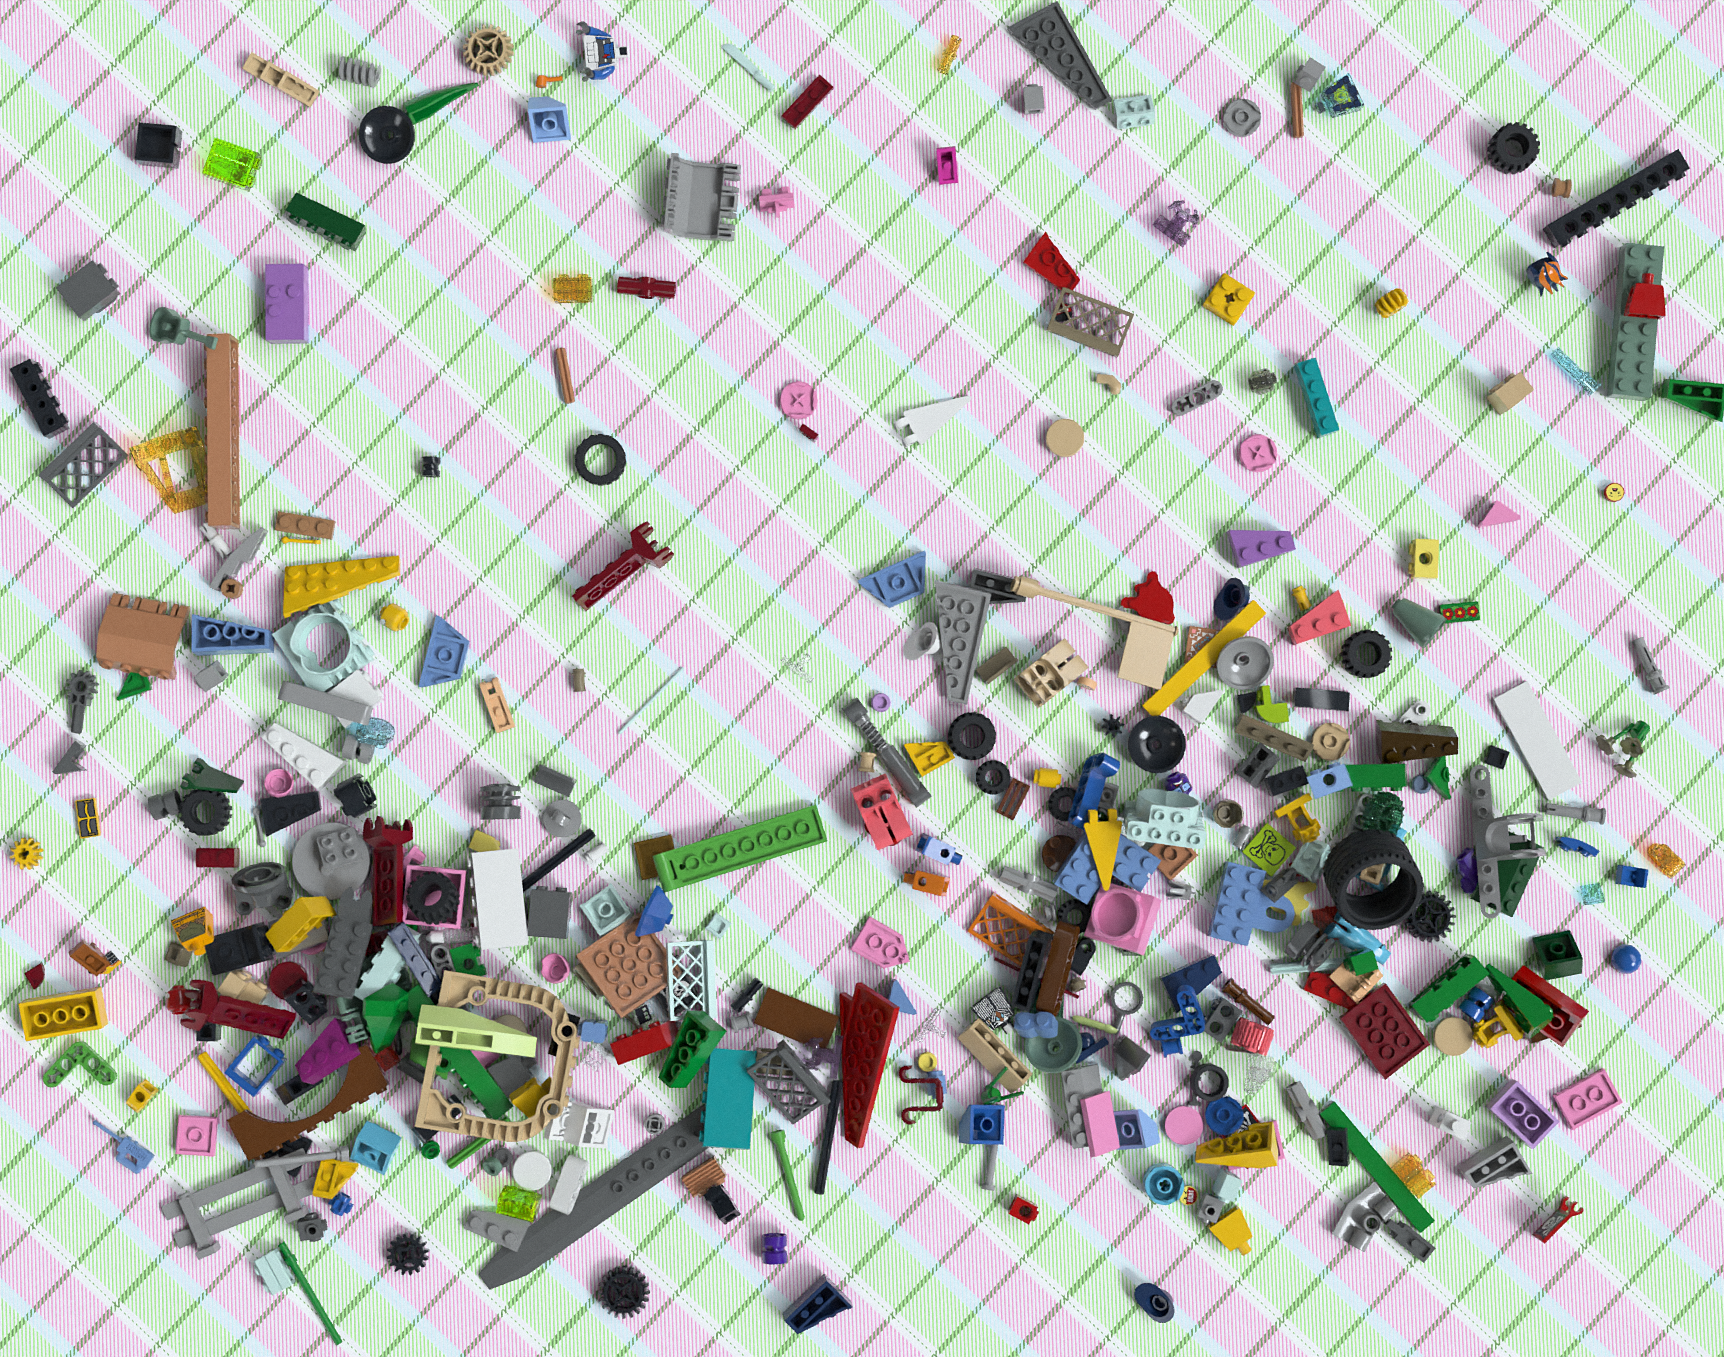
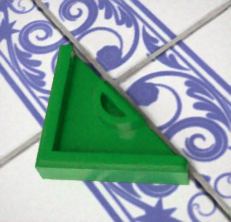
M130 672L117 697V701L151 691L152 686L149 677Z
M1446 756L1436 757L1423 777L1445 800H1450L1452 796L1449 794L1448 782H1450L1449 768L1446 766Z

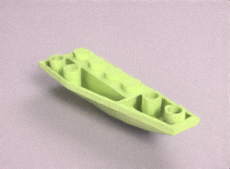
M422 1004L415 1043L535 1057L537 1037L463 1009Z

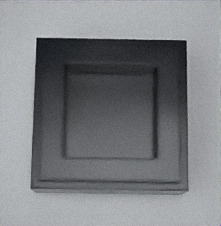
M1490 745L1484 764L1504 770L1510 752Z

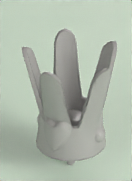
M1172 880L1168 882V885L1173 888L1166 894L1167 897H1170L1167 900L1179 898L1181 900H1190L1191 894H1196V892H1192L1191 885H1182Z

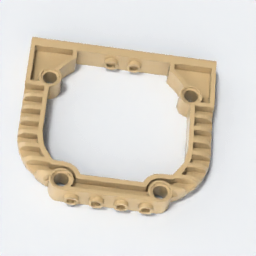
M444 970L438 1006L459 1009L468 1003L482 1006L489 999H498L528 1004L542 1009L553 1020L551 1035L558 1044L550 1092L539 1100L534 1116L524 1121L514 1122L467 1114V1109L463 1104H450L439 1089H433L437 1065L440 1066L442 1054H439V1046H430L415 1127L505 1142H519L539 1134L551 1119L560 1117L564 1107H568L570 1096L566 1094L567 1089L571 1088L573 1076H570L571 1068H575L577 1059L574 1056V1050L579 1048L580 1037H577L578 1029L574 1023L569 1022L568 1014L561 1001L550 991L538 986ZM476 991H482L484 995L483 999L479 1002L474 1000V993ZM567 1025L573 1029L569 1037H565L562 1033V1029ZM552 1103L558 1106V1112L555 1115L548 1112V1107ZM455 1107L459 1108L462 1113L458 1119L452 1116V1110Z

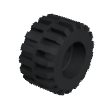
M1515 122L1513 125L1512 123H1507L1492 136L1488 143L1490 145L1487 147V152H1490L1488 159L1493 160L1492 166H1498L1496 170L1499 172L1504 170V174L1509 172L1511 174L1521 173L1536 160L1540 152L1538 148L1540 141H1536L1538 135L1537 133H1532L1534 130L1532 127L1530 129L1526 128L1527 124L1525 123L1520 126V122ZM1512 139L1517 141L1522 147V156L1513 157L1509 155L1505 150V140Z
M1371 629L1353 633L1345 640V644L1341 647L1343 649L1340 652V657H1343L1341 662L1345 664V669L1350 671L1353 676H1358V678L1376 677L1386 671L1385 669L1390 665L1389 661L1392 660L1391 652L1393 651L1392 647H1389V640H1386V636L1383 634H1379L1376 630L1371 631ZM1362 643L1371 644L1376 651V659L1371 665H1363L1357 658V648Z
M967 712L958 716L952 722L948 731V743L951 750L958 757L965 760H978L985 757L992 751L996 743L994 724H992L989 718L977 712ZM976 725L982 730L983 741L979 746L970 748L962 743L960 735L964 727Z
M192 790L190 794H186L183 797L185 800L180 803L182 809H179V813L182 815V817H179L180 822H184L183 827L185 829L188 828V832L195 833L198 836L218 834V832H222L225 829V826H228L230 823L228 819L232 818V814H230L232 806L228 804L230 802L229 798H225L226 795L219 791ZM204 800L211 802L215 809L214 817L209 823H203L197 817V807Z
M431 871V874L428 872L423 873L422 877L418 875L416 877L417 880L410 883L412 887L407 889L409 894L406 896L408 907L423 923L426 922L431 925L433 922L435 925H439L440 921L443 923L447 922L446 919L448 917L451 919L453 917L452 913L457 912L458 908L456 905H460L458 889L443 873L439 872L437 874L435 871ZM434 891H442L440 899L435 904L425 905V900L429 894Z

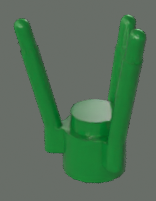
M1005 1066L990 1084L985 1086L986 1090L981 1094V1100L984 1105H992L996 1102L1024 1094V1091L1001 1096L1000 1091L997 1088H993L994 1084L1007 1071L1008 1067Z

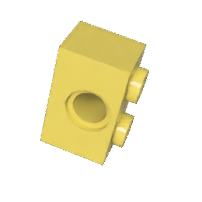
M1412 540V543L1409 544V555L1412 556L1411 562L1408 565V573L1411 574V579L1438 578L1439 540ZM1420 554L1427 557L1426 564H1422L1419 561Z

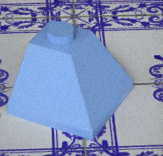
M548 96L529 98L528 114L533 143L571 140L566 104Z
M1141 1109L1113 1111L1120 1148L1117 1150L1148 1148L1161 1143L1157 1123Z

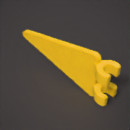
M1115 808L1107 809L1108 821L1099 822L1097 810H1088L1089 822L1084 823L1089 845L1102 887L1105 891H1108L1110 887L1122 828V822L1117 820V809Z

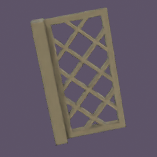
M1063 287L1046 331L1118 358L1134 314ZM1065 292L1073 295L1075 303L1066 307L1062 300ZM1087 300L1091 302L1093 310L1083 314L1079 303ZM1077 305L1081 315L1071 319L1067 309ZM1103 307L1108 308L1111 316L1101 320L1097 310ZM1065 310L1068 321L1064 323L1054 321L1056 314ZM1095 311L1099 322L1089 326L1085 315ZM1120 314L1129 316L1127 324L1119 327L1115 317ZM1082 317L1086 328L1081 330L1075 329L1072 321ZM1113 318L1116 329L1107 333L1102 322ZM1100 324L1104 334L1099 337L1093 336L1090 328ZM1118 331L1121 337L1118 345L1112 343L1108 337L1109 334Z

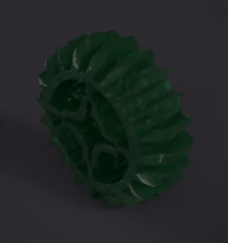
M1378 791L1377 794H1373L1372 798H1368V804L1364 805L1365 809L1362 812L1363 817L1360 819L1362 821L1360 827L1363 830L1379 829L1388 831L1390 834L1393 833L1397 836V831L1401 830V823H1404L1402 821L1405 816L1403 814L1405 809L1402 806L1403 801L1400 800V797L1388 791Z

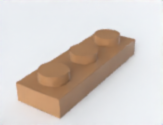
M278 511L275 530L333 540L336 521Z

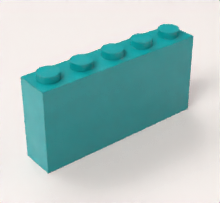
M715 1048L705 1061V1064H708V1070L704 1072L703 1076L706 1091L702 1092V1103H705V1109L701 1111L700 1115L703 1131H699V1142H702V1147L750 1150L755 1080L749 1075L747 1068L756 1062L757 1051Z

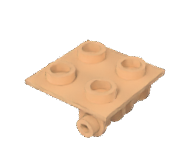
M1342 962L1329 977L1358 1003L1384 975L1378 969L1355 976L1349 970L1346 971Z

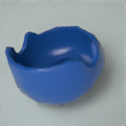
M1622 944L1612 952V965L1621 974H1631L1637 971L1641 965V954L1633 945Z

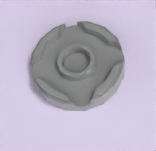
M1249 99L1234 100L1224 111V126L1230 134L1236 137L1252 135L1261 124L1259 107Z

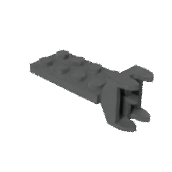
M348 887L340 898L338 918L334 917L313 990L317 993L353 1000L373 929V904L370 891H365L361 899L355 901L353 899L354 891L352 887Z

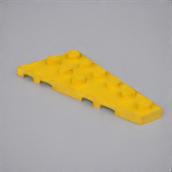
M399 555L286 566L283 601L284 618L290 617L291 613L299 610L301 612L306 611L308 607L315 604L322 605L349 595L350 591L358 588L360 591L365 589L366 585L374 582L381 583L400 576L401 559Z

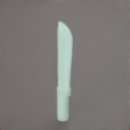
M725 44L722 46L731 57L752 74L767 90L772 92L775 89V86L763 76V72L735 45Z

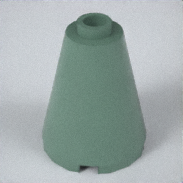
M1398 598L1392 605L1394 609L1392 611L1393 615L1422 648H1425L1435 637L1434 635L1437 631H1440L1447 620L1443 615L1406 598L1402 600Z

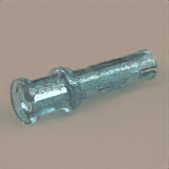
M1559 346L1550 354L1576 380L1575 384L1577 386L1580 385L1587 392L1589 397L1602 385L1597 383L1590 376L1589 372H1584Z

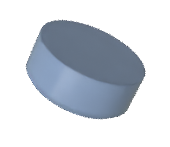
M1424 775L1415 776L1411 782L1412 789L1418 794H1425L1432 787L1423 777Z

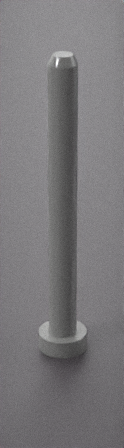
M998 1145L990 1146L985 1183H982L981 1189L995 1191L993 1179Z

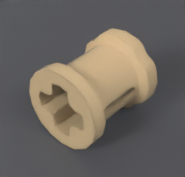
M860 752L861 763L858 771L875 773L873 765L874 757L877 754Z

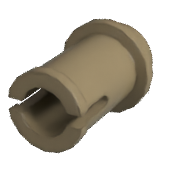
M584 668L573 669V673H571L574 683L573 692L586 691V672H584Z

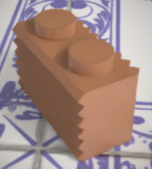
M714 1155L684 1174L681 1179L693 1198L697 1195L701 1198L711 1186L723 1184L727 1174Z

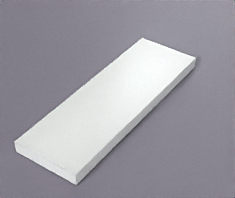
M1528 681L1492 699L1547 800H1551L1583 783Z

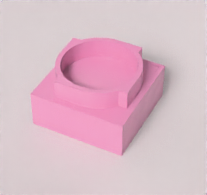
M407 865L403 900V922L412 925L460 929L462 925L467 870ZM431 871H435L437 874L439 872L443 873L456 886L460 897H458L460 905H456L458 908L457 912H453V917L451 919L448 917L446 919L447 922L443 923L440 921L439 925H435L433 922L431 925L426 922L423 923L407 905L406 896L409 895L407 889L412 887L410 883L412 881L415 882L418 875L422 877L425 872L431 874ZM434 891L429 894L425 900V905L435 904L440 899L442 891Z
M1101 883L1084 936L1144 956L1162 900L1155 896L1110 883L1109 890L1105 891Z

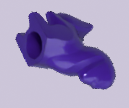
M1466 847L1456 858V862L1458 863L1459 874L1462 876L1460 887L1466 894H1473L1478 883L1477 857L1473 855L1474 849Z

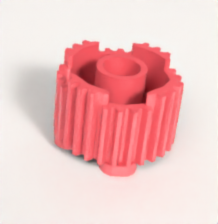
M1240 1017L1236 1023L1230 1043L1266 1056L1274 1037V1030Z

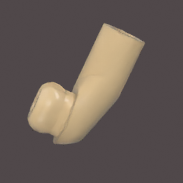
M1097 374L1096 383L1107 384L1110 387L1111 394L1117 395L1120 393L1122 386L1115 376Z

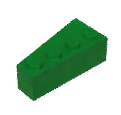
M1465 954L1408 1004L1423 1022L1431 1023L1439 1017L1440 1012L1450 1008L1458 998L1465 995L1490 973L1475 956Z
M687 1011L658 1078L669 1088H686L727 1030L704 1011Z

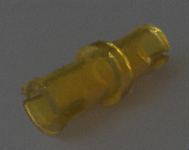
M951 35L947 48L942 52L943 57L937 68V71L941 74L948 75L953 60L957 58L956 53L962 42L959 36Z

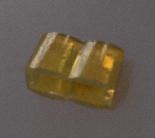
M1408 1152L1391 1168L1413 1195L1419 1199L1436 1185L1433 1181L1435 1176L1429 1169H1423L1421 1166L1423 1162L1416 1154L1412 1155Z

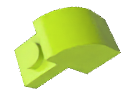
M1270 685L1259 686L1257 700L1261 702V705L1254 706L1257 716L1267 723L1289 722L1287 703L1272 704Z

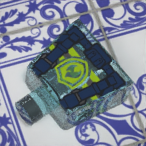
M1347 73L1325 88L1321 93L1323 100L1315 103L1318 114L1328 111L1332 118L1358 112L1364 107V102L1350 73Z

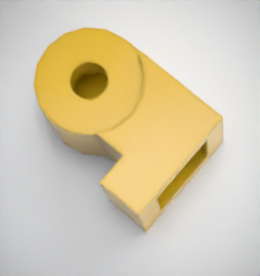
M144 1080L137 1085L127 1099L126 1104L136 1113H139L159 1090L148 1080Z

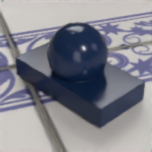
M1088 1032L1080 1033L1082 1050L1076 1064L1109 1044L1107 1038L1103 1035L1095 1041L1092 1034Z

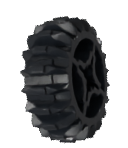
M1427 890L1425 896L1423 892L1419 905L1406 918L1409 921L1404 923L1405 926L1411 925L1407 931L1409 933L1414 932V938L1420 936V941L1424 942L1427 937V941L1432 943L1433 938L1437 942L1440 941L1439 935L1442 938H1446L1447 936L1444 931L1452 932L1448 926H1455V923L1450 921L1451 918H1456V915L1450 914L1455 908H1448L1451 901L1447 900L1444 902L1446 899L1445 895L1439 897V892L1435 891L1432 896V892ZM1428 901H1435L1442 909L1433 910ZM1422 904V912L1415 918L1416 910ZM1427 913L1435 914L1431 921L1424 919ZM1444 915L1443 922L1437 929V920ZM1425 922L1428 928L1431 929V932L1422 931L1417 924Z
M626 1265L622 1266V1271L616 1266L614 1268L615 1273L609 1270V1277L604 1275L602 1279L605 1282L599 1283V1286L603 1289L598 1290V1294L604 1295L599 1298V1302L605 1301L606 1303L603 1304L602 1308L606 1309L609 1307L610 1309L607 1312L609 1315L612 1311H615V1318L618 1317L619 1313H622V1319L626 1318V1313L632 1318L634 1316L633 1310L636 1314H640L639 1307L645 1309L646 1305L643 1302L649 1301V1297L645 1295L650 1294V1290L644 1289L649 1286V1282L643 1283L642 1281L646 1279V1276L639 1277L640 1270L633 1273V1266L630 1267L629 1271H626ZM620 1277L630 1278L626 1283L614 1281ZM634 1283L638 1285L640 1291L639 1299L635 1297L636 1294L632 1291ZM609 1285L613 1287L612 1290L616 1292V1299L614 1300V1302L611 1300L609 1296ZM628 1285H630L627 1289L628 1294H624V1296L622 1295V1297L619 1299L621 1295V1291L619 1289L624 1290L627 1288ZM622 1301L634 1303L628 1307L619 1306Z

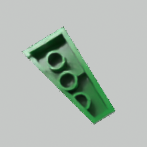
M1407 764L1345 765L1353 786L1348 787L1351 788V792H1363V788H1371V791H1382V787H1390V791H1402V787H1407ZM1327 774V785H1332L1335 780L1334 776Z

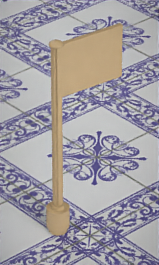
M1021 575L1019 577L1014 576L1010 589L1017 595L1031 599L1040 595L1130 622L1117 678L1161 690L1173 637L1179 631L1177 626L1173 627L1042 588L1041 585H1038V580Z

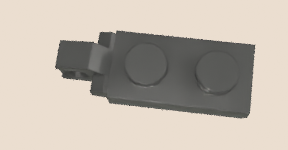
M1390 1218L1384 1222L1392 1230L1390 1232L1392 1238L1423 1263L1436 1249L1406 1223L1399 1221L1396 1224Z

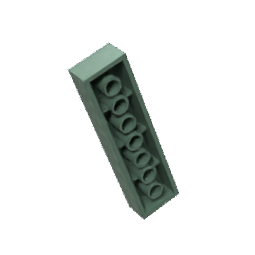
M1625 243L1620 247L1606 398L1646 401L1651 398L1658 320L1624 316V310L1631 286L1642 282L1643 273L1654 274L1653 284L1661 285L1665 246Z

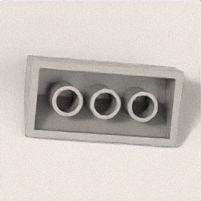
M1098 1064L1072 1067L1060 1072L1073 1149L1088 1147L1080 1099L1102 1092Z

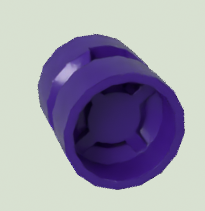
M767 1233L762 1235V1247L765 1248L762 1251L763 1264L776 1265L787 1263V1250L784 1249L787 1246V1234Z

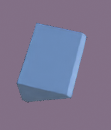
M891 980L887 999L900 1007L899 1012L911 1015L917 1014L898 980Z

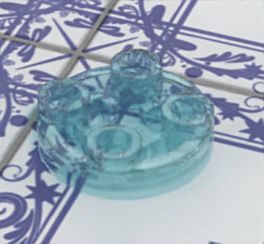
M370 717L368 726L357 723L356 740L360 743L375 745L378 749H384L386 744L393 741L395 728L384 719Z

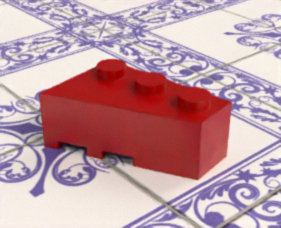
M667 1020L660 1023L656 1021L649 1024V1028L644 1030L643 1027L633 1030L629 1036L624 1033L615 1037L616 1041L610 1043L617 1064L621 1065L671 1046L678 1033L676 1022Z

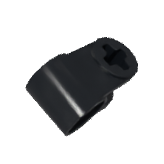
M1081 939L1075 949L1070 970L1080 976L1085 971L1096 951V945L1092 939ZM1090 943L1092 949L1084 951L1082 945Z

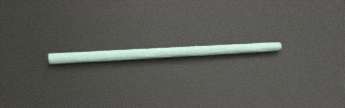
M681 667L618 731L620 735L682 673L684 668Z

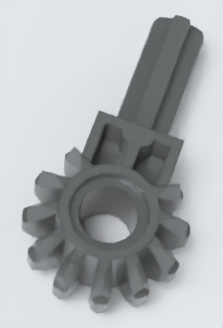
M78 670L77 674H70L72 680L66 679L70 686H66L65 690H71L68 694V704L74 705L71 733L81 734L85 707L91 706L94 699L92 693H98L94 686H99V683L93 682L96 676H90V671L83 673L82 670ZM83 681L86 687L85 690L80 691L79 684Z

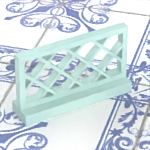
M714 940L666 943L669 1021L683 1020L686 1012L691 1011L690 1009L696 1002L701 1005V1011L706 1012L711 1018H717ZM693 945H699V954L694 958L688 951ZM678 946L683 951L677 959L672 956V947ZM685 954L693 960L687 968L679 962ZM695 963L700 967V973L696 977L689 972ZM676 965L684 970L678 978L672 972ZM686 973L693 979L687 988L680 982ZM695 983L701 987V992L697 996L690 991ZM677 984L684 989L678 998L673 994V989ZM687 993L694 999L688 1007L681 1002V999ZM679 1003L685 1011L680 1016H674V1008Z

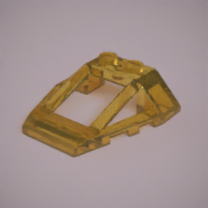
M190 426L170 432L129 448L137 468L145 473L149 478L147 479L149 483L156 487L161 494L160 497L174 514L206 504L205 493L208 492V485L205 484V473H207V466L205 465L206 451L197 426ZM183 449H189L198 486L175 493L166 455ZM158 457L166 488L148 463Z

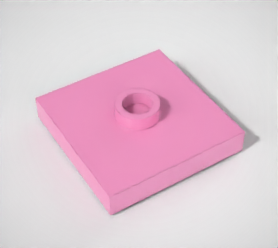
M178 1115L175 1154L216 1156L219 1117Z

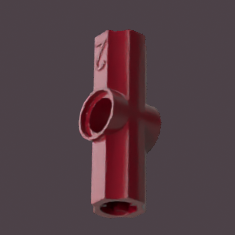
M619 277L617 293L636 295L643 299H654V297L675 299L676 282L656 280L652 277Z

